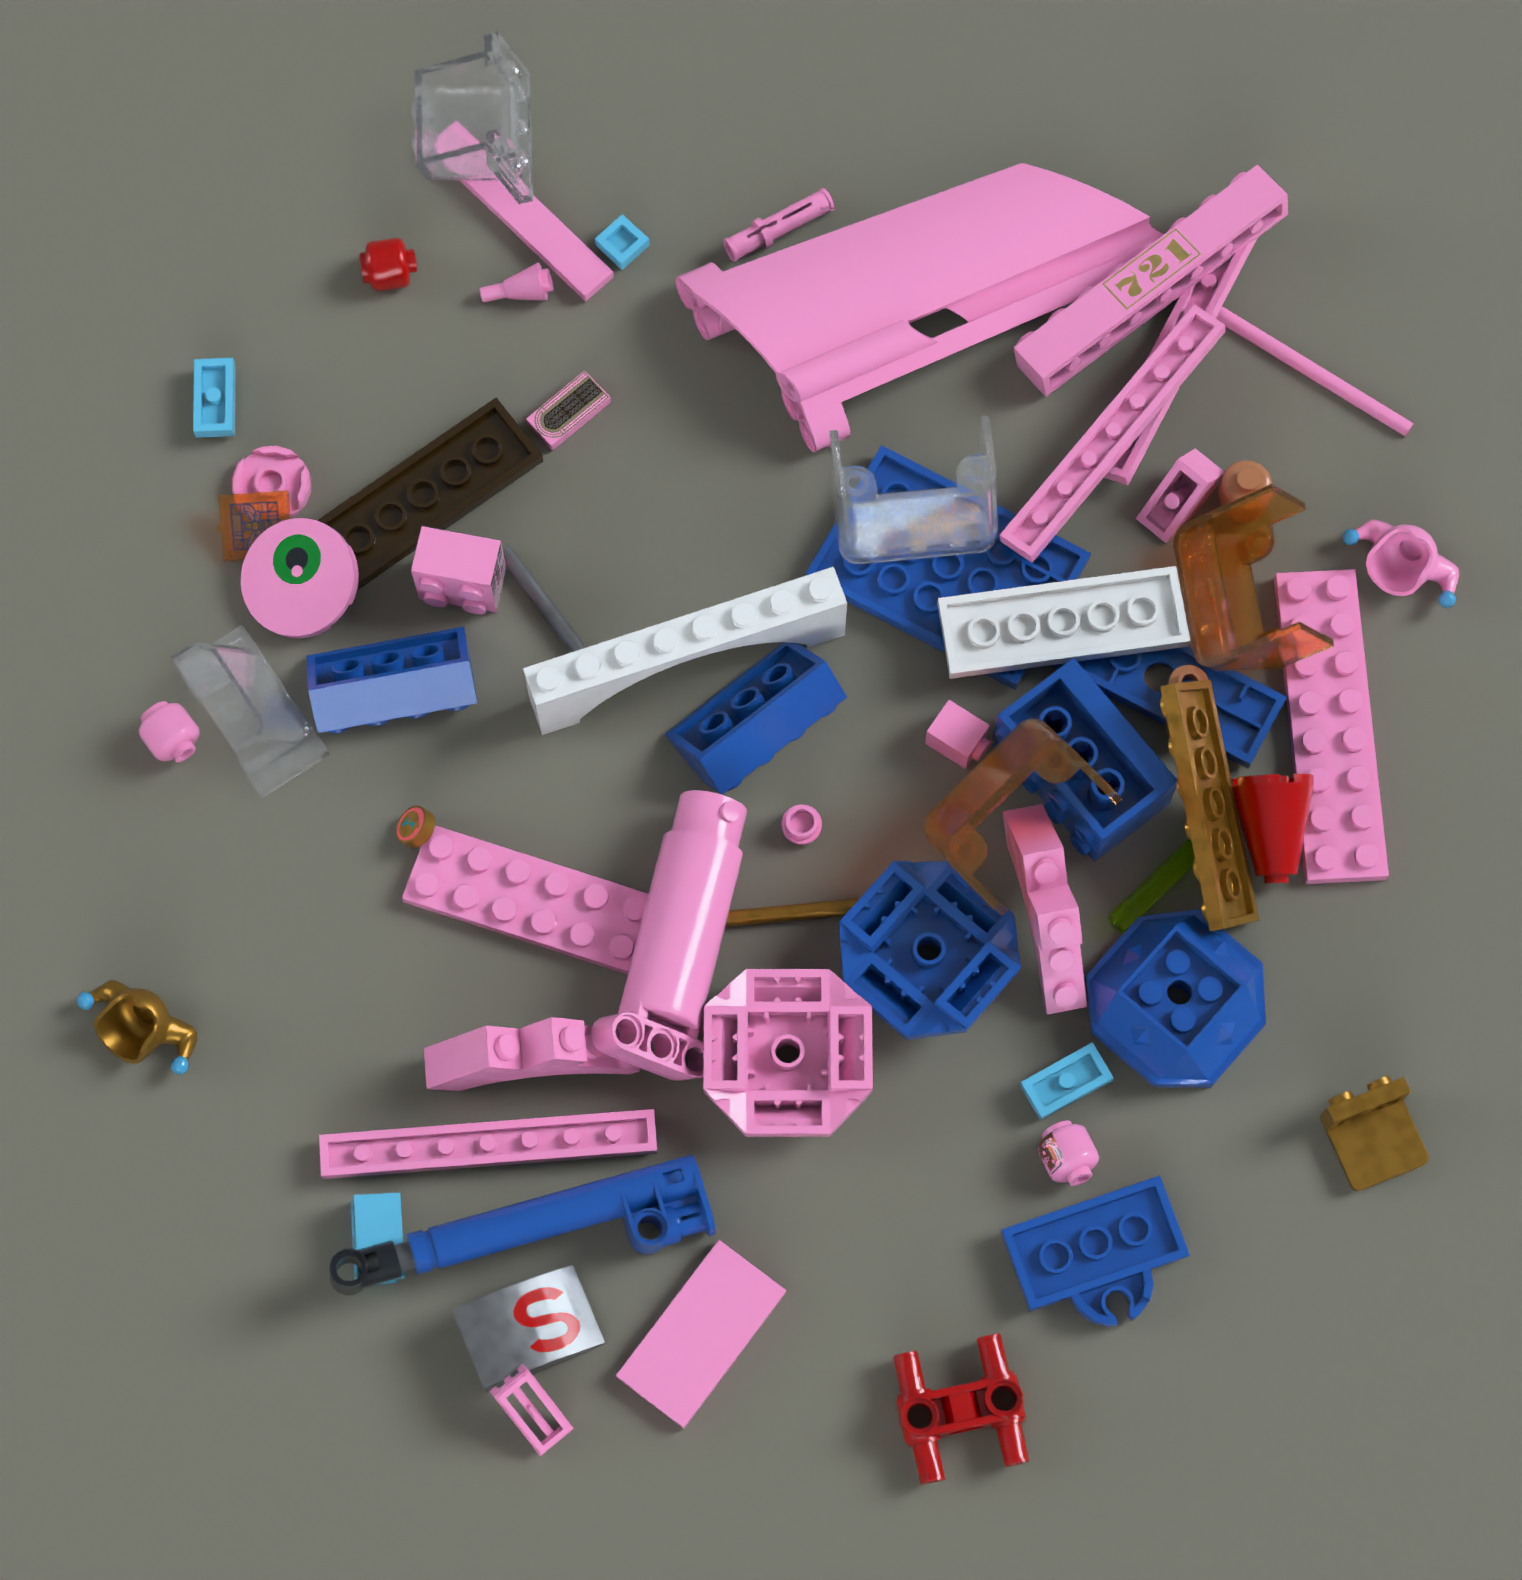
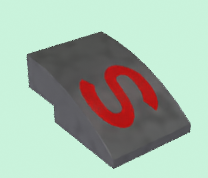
M573 1265L519 1282L451 1309L486 1393L495 1386L497 1388L505 1384L503 1380L508 1375L513 1378L519 1373L517 1368L522 1364L526 1366L532 1375H535L605 1345Z

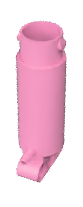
M691 790L685 791L680 795L672 830L663 836L618 1014L599 1018L591 1028L592 1043L601 1053L673 1081L704 1077V1042L697 1038L699 1032L704 1033V1005L707 1002L743 857L739 844L747 816V808L740 802L709 791ZM616 1026H617V1028L619 1029V1033H620V1039H619V1040H618V1038H617V1036H616V1033H615V1031H616ZM651 1041L654 1045V1054L651 1051L650 1047ZM685 1055L688 1058V1067L685 1063Z

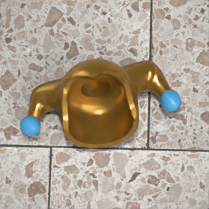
M116 980L107 981L90 993L81 992L78 995L77 1004L83 1010L92 1008L94 1003H109L97 1016L93 1024L99 1040L116 1057L125 1062L136 1064L144 1060L161 1044L177 1046L178 1054L171 1061V1069L178 1075L187 1072L189 1068L188 1060L197 1043V1032L191 1025L170 1016L166 1004L158 995L146 989H130L125 984Z

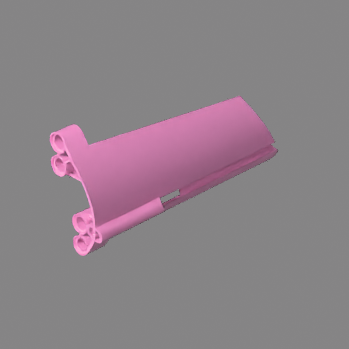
M1020 163L726 271H722L712 262L677 276L675 283L683 304L687 309H692L696 326L705 340L713 339L736 329L764 358L776 373V379L781 388L782 400L787 412L793 420H798L806 445L812 452H816L850 437L849 423L841 402L1076 301L1087 287L1099 284L1108 277L1115 266L1120 263H1127L1139 253L1140 249L1147 242L1157 240L1164 234L1155 230L1150 225V216L1105 192L1058 173ZM944 308L957 313L968 322L934 338L918 332L910 325V323Z

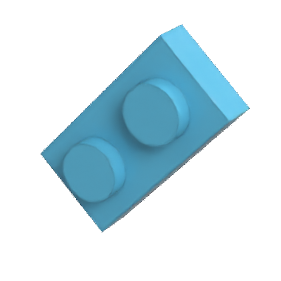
M233 358L194 359L193 432L196 438L235 436L236 364Z
M1092 1042L1023 1080L1020 1083V1087L1038 1118L1042 1121L1112 1082L1114 1077Z

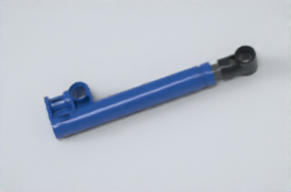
M688 1155L428 1228L427 1231L419 1230L406 1234L407 1242L394 1245L393 1240L359 1250L352 1248L343 1249L337 1252L331 1259L329 1265L330 1282L333 1288L340 1294L355 1295L365 1287L402 1277L401 1272L414 1268L416 1275L433 1271V1268L436 1267L440 1269L621 1217L632 1248L638 1253L645 1255L654 1254L662 1247L681 1242V1237L702 1231H705L708 1236L716 1234V1228L697 1162L693 1155ZM643 1223L654 1224L658 1228L660 1236L654 1240L644 1239L640 1236L638 1227ZM352 1263L360 1268L361 1274L353 1281H345L338 1276L337 1271L342 1265Z

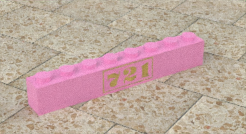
M1258 164L1248 172L1239 173L1233 178L1228 187L1217 195L1213 194L1207 197L1200 207L1188 217H1182L1175 221L1167 233L1157 240L1147 242L1135 257L1127 263H1120L1115 266L1107 278L1096 286L1087 287L1075 302L1065 309L1061 308L1055 311L1049 317L1047 323L1035 332L1030 331L1023 335L1014 347L1017 367L1047 397L1201 281L1207 274L1213 272L1233 257L1235 252L1245 244L1251 243L1288 215V194Z

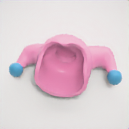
M1372 519L1355 530L1349 528L1344 531L1342 539L1347 545L1354 546L1358 540H1368L1374 544L1368 553L1366 566L1372 581L1380 589L1391 595L1407 596L1413 594L1429 580L1438 583L1442 588L1443 592L1440 593L1438 599L1439 604L1444 608L1454 606L1456 601L1454 592L1459 579V568L1438 554L1436 543L1424 529L1408 524L1394 527L1386 522Z

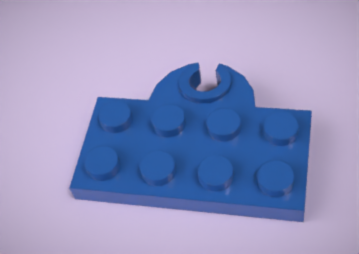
M1161 1176L1001 1230V1235L1029 1312L1070 1299L1080 1315L1091 1323L1105 1327L1117 1326L1116 1316L1108 1311L1105 1304L1107 1295L1111 1293L1124 1295L1129 1304L1127 1316L1133 1321L1151 1300L1154 1285L1151 1270L1190 1256Z

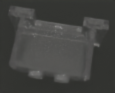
M498 31L485 34L484 51L415 70V103H412L411 106L415 121V135L412 136V146L415 152V166L427 180L500 181L518 204L533 201L530 73Z
M243 625L214 643H193L171 656L176 665L174 667L196 702L203 704L233 749L239 761V766L261 799L330 755Z

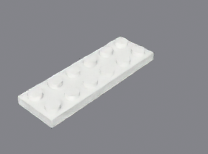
M1176 566L938 598L937 601L950 679L1063 664L1072 658H1075L1078 662L1188 647L1190 644Z

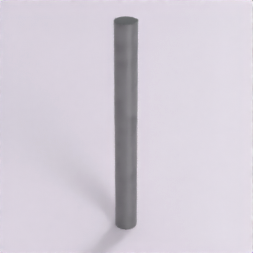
M511 546L503 548L506 567L569 651L574 652L586 648V645Z

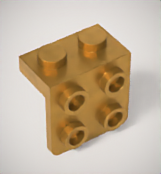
M1390 1076L1379 1078L1366 1085L1367 1092L1357 1096H1353L1351 1091L1339 1094L1328 1100L1330 1106L1319 1116L1349 1185L1354 1191L1365 1190L1420 1168L1429 1160V1155L1404 1103V1099L1411 1093L1405 1077L1392 1081Z

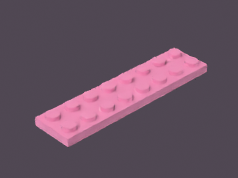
M1356 570L1276 573L1274 586L1285 693L1287 697L1294 774L1314 775L1313 792L1302 846L1305 884L1387 880L1389 870Z

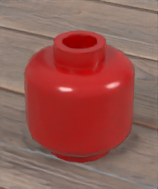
M400 238L370 241L365 247V252L359 253L364 284L370 283L375 291L405 288L410 283V273L417 272L414 249L406 250L405 243Z

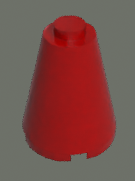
M1267 774L1231 779L1235 802L1255 875L1264 876V884L1289 883V875H1296L1298 873L1314 786V775L1293 774L1294 778L1281 776V774Z

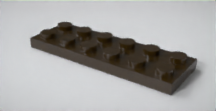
M496 397L317 521L336 530L345 539L347 544L351 546L358 564L359 581L357 590H359L416 550L422 526L440 530L447 529L542 463L543 456Z

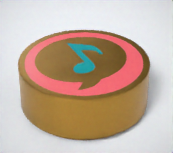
M418 805L408 808L398 820L396 826L397 839L410 848H418L424 845L433 834L435 828L434 815Z

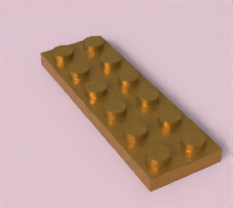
M1211 680L1179 682L1160 686L1162 693L1160 707L1163 716L1167 719L1170 732L1168 747L1171 756L1175 759L1178 772L1177 791L1184 802L1187 816L1185 831L1188 838L1192 841L1195 856L1193 870L1195 877L1200 881L1203 895L1201 903L1203 917L1208 922L1210 931L1259 921Z

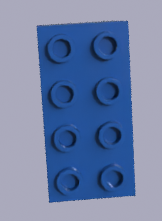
M1072 658L997 715L992 737L994 742L992 747L995 753L1004 763L1010 761L1019 772L1018 779L1029 793L1033 794L1036 792L1045 803L1043 806L1049 818L1057 825L1062 823L1071 834L1069 839L1074 848L1083 856L1088 854L1094 862L1170 804L1177 787V778L1075 658Z

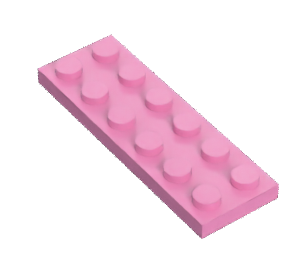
M435 825L432 836L420 848L402 900L404 903L628 975L648 893Z

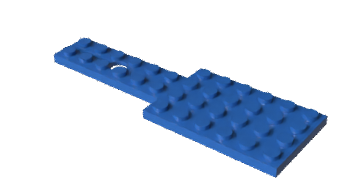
M881 445L806 571L805 576L834 567L848 603L945 653L937 606L938 598L1079 579L1088 563L1091 553L1055 535L1033 563H1031L1000 541V534L1016 514ZM1190 646L1078 661L1104 694L1163 725H1166V718L1163 716L1160 707L1162 693L1153 691L1146 685L1144 680L1145 671L1158 664L1167 666L1172 672L1183 665L1199 667L1206 673L1208 680H1211L1226 757L1249 769L1287 698ZM1066 663L1056 664V665H1050V666H1052V667H1054V668H1056V669H1059L1060 667H1062V666H1063L1064 664H1066ZM1028 668L985 675L1016 690ZM1185 679L1182 682H1190L1193 680Z

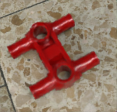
M1000 1333L976 1339L984 1377L980 1378L981 1381L931 1391L930 1388L925 1387L917 1351L893 1356L901 1393L897 1395L896 1400L899 1424L902 1429L904 1442L907 1443L908 1447L913 1448L921 1485L945 1480L937 1441H940L941 1437L991 1427L997 1431L1005 1467L1029 1462L1021 1425L1025 1422L1024 1418H1026L1023 1392L1019 1386L1017 1375L1014 1374V1371H1009ZM998 1389L1009 1391L1014 1398L1013 1408L1008 1411H1001L995 1408L991 1401L992 1393ZM914 1407L925 1408L931 1416V1423L923 1429H917L909 1424L907 1412Z

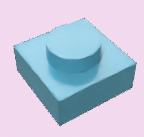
M623 214L595 238V246L621 270L626 268L650 246L649 238Z

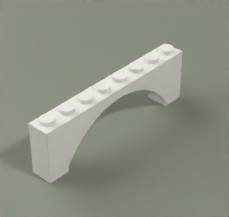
M831 567L525 667L523 671L529 699L541 734L545 735L578 724L580 719L619 691L662 670L701 656L727 649L763 643L806 644L808 648L845 636L847 601L835 569Z

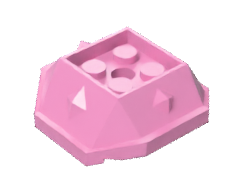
M745 969L717 996L704 1005V1093L746 1137H830L873 1091L872 1006L860 995L858 996L830 969ZM783 1046H792L798 1050L800 1056L792 1063H784L777 1058L776 1052Z

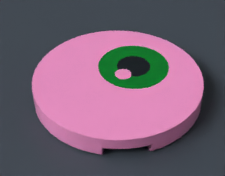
M307 518L284 520L265 530L248 550L241 571L242 595L251 615L263 627L289 638H309L331 629V626L344 614L349 604L352 605L359 581L358 564L351 546L330 526Z

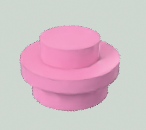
M795 805L789 808L783 815L782 832L794 844H810L821 833V816L816 809L809 805Z

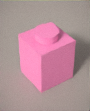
M948 700L927 730L925 744L966 769L972 759L979 762L991 743L990 740L986 739L990 725L951 700Z

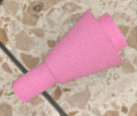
M538 262L505 279L503 283L481 287L480 294L483 303L503 298L547 301L548 292L553 291V283L549 269H542Z

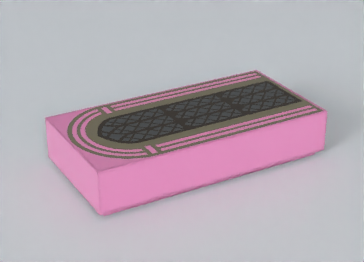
M584 370L527 417L526 424L553 451L609 405L611 397Z

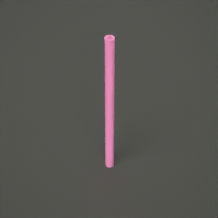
M1223 306L1221 307L1216 319L1224 323L1228 329L1406 437L1413 427L1414 423Z

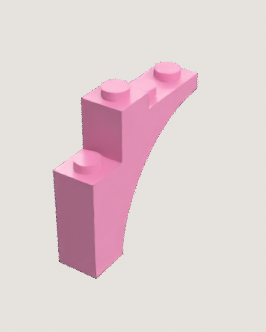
M1043 804L1003 811L1007 848L1017 874L1027 912L1046 1014L1087 1007L1080 947L1083 940L1079 907L1068 886L1064 847Z
M555 1017L544 1019L520 1029L486 1025L424 1048L426 1087L432 1090L460 1092L498 1082L552 1075H630L639 1072L640 1068L598 1051L591 1039L592 1026H585L584 1020ZM616 1029L615 1033H616V1036H617V1038H618V1040H619V1039H620L619 1029Z

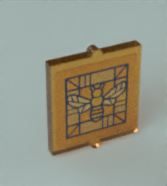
M288 490L218 495L220 524L217 526V530L221 532L223 560L245 559L253 542L265 530L281 521L291 519Z

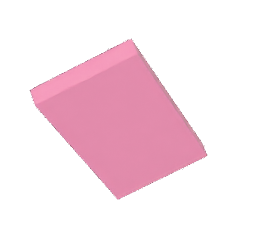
M718 1240L617 1373L616 1378L685 1429L787 1293V1290L722 1241Z

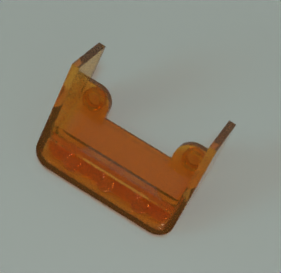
M1273 484L1185 522L1178 528L1174 536L1173 547L1193 654L1200 665L1213 671L1280 669L1334 647L1332 638L1301 622L1283 629L1274 628L1264 632L1251 564L1263 560L1272 551L1275 541L1273 524L1306 510L1303 501Z
M1027 719L1005 737L928 813L924 821V833L931 844L961 877L996 912L1003 916L1009 910L974 875L987 857L986 842L975 830L983 820L1034 770L1044 780L1057 784L1069 780L1080 769L1115 805L1122 799L1048 724L1039 719Z

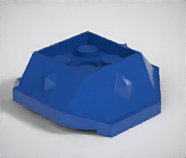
M893 861L839 921L842 980L858 996L860 995L872 1006V1011L906 1040L966 1033L1021 969L1015 914L951 861ZM930 944L938 949L940 955L934 960H925L919 956L917 949L922 945Z
M1199 909L1139 916L1084 979L1091 1034L1156 1088H1211L1266 1025L1263 963L1223 929L1210 931L1208 922L1204 919L1202 911ZM1171 988L1182 989L1188 996V1002L1185 1004L1173 1003L1168 997L1167 990Z

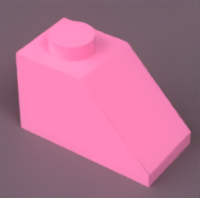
M1196 448L1177 459L1136 519L1165 543L1169 542L1205 503L1220 482L1224 471Z

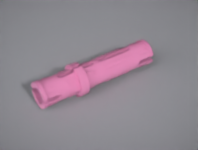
M821 188L819 191L763 220L761 218L753 220L750 227L729 238L723 239L724 248L733 262L738 261L739 258L760 247L767 249L773 245V241L827 212L833 211V200L825 188Z

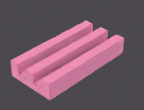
M522 1364L517 1368L519 1373L513 1378L508 1375L503 1380L505 1384L498 1389L495 1386L489 1392L541 1456L574 1428L526 1366ZM527 1382L559 1423L560 1427L555 1431L552 1430L521 1390L520 1386ZM512 1393L547 1436L542 1442L538 1440L506 1399Z

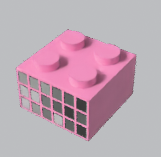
M422 526L411 569L419 599H423L424 603L434 607H446L447 604L461 606L466 612L477 615L485 614L486 611L497 613L507 570L501 541Z

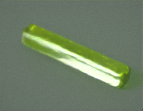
M1187 839L1109 914L1108 921L1120 933L1125 932L1139 916H1142L1193 866L1195 856L1190 839Z

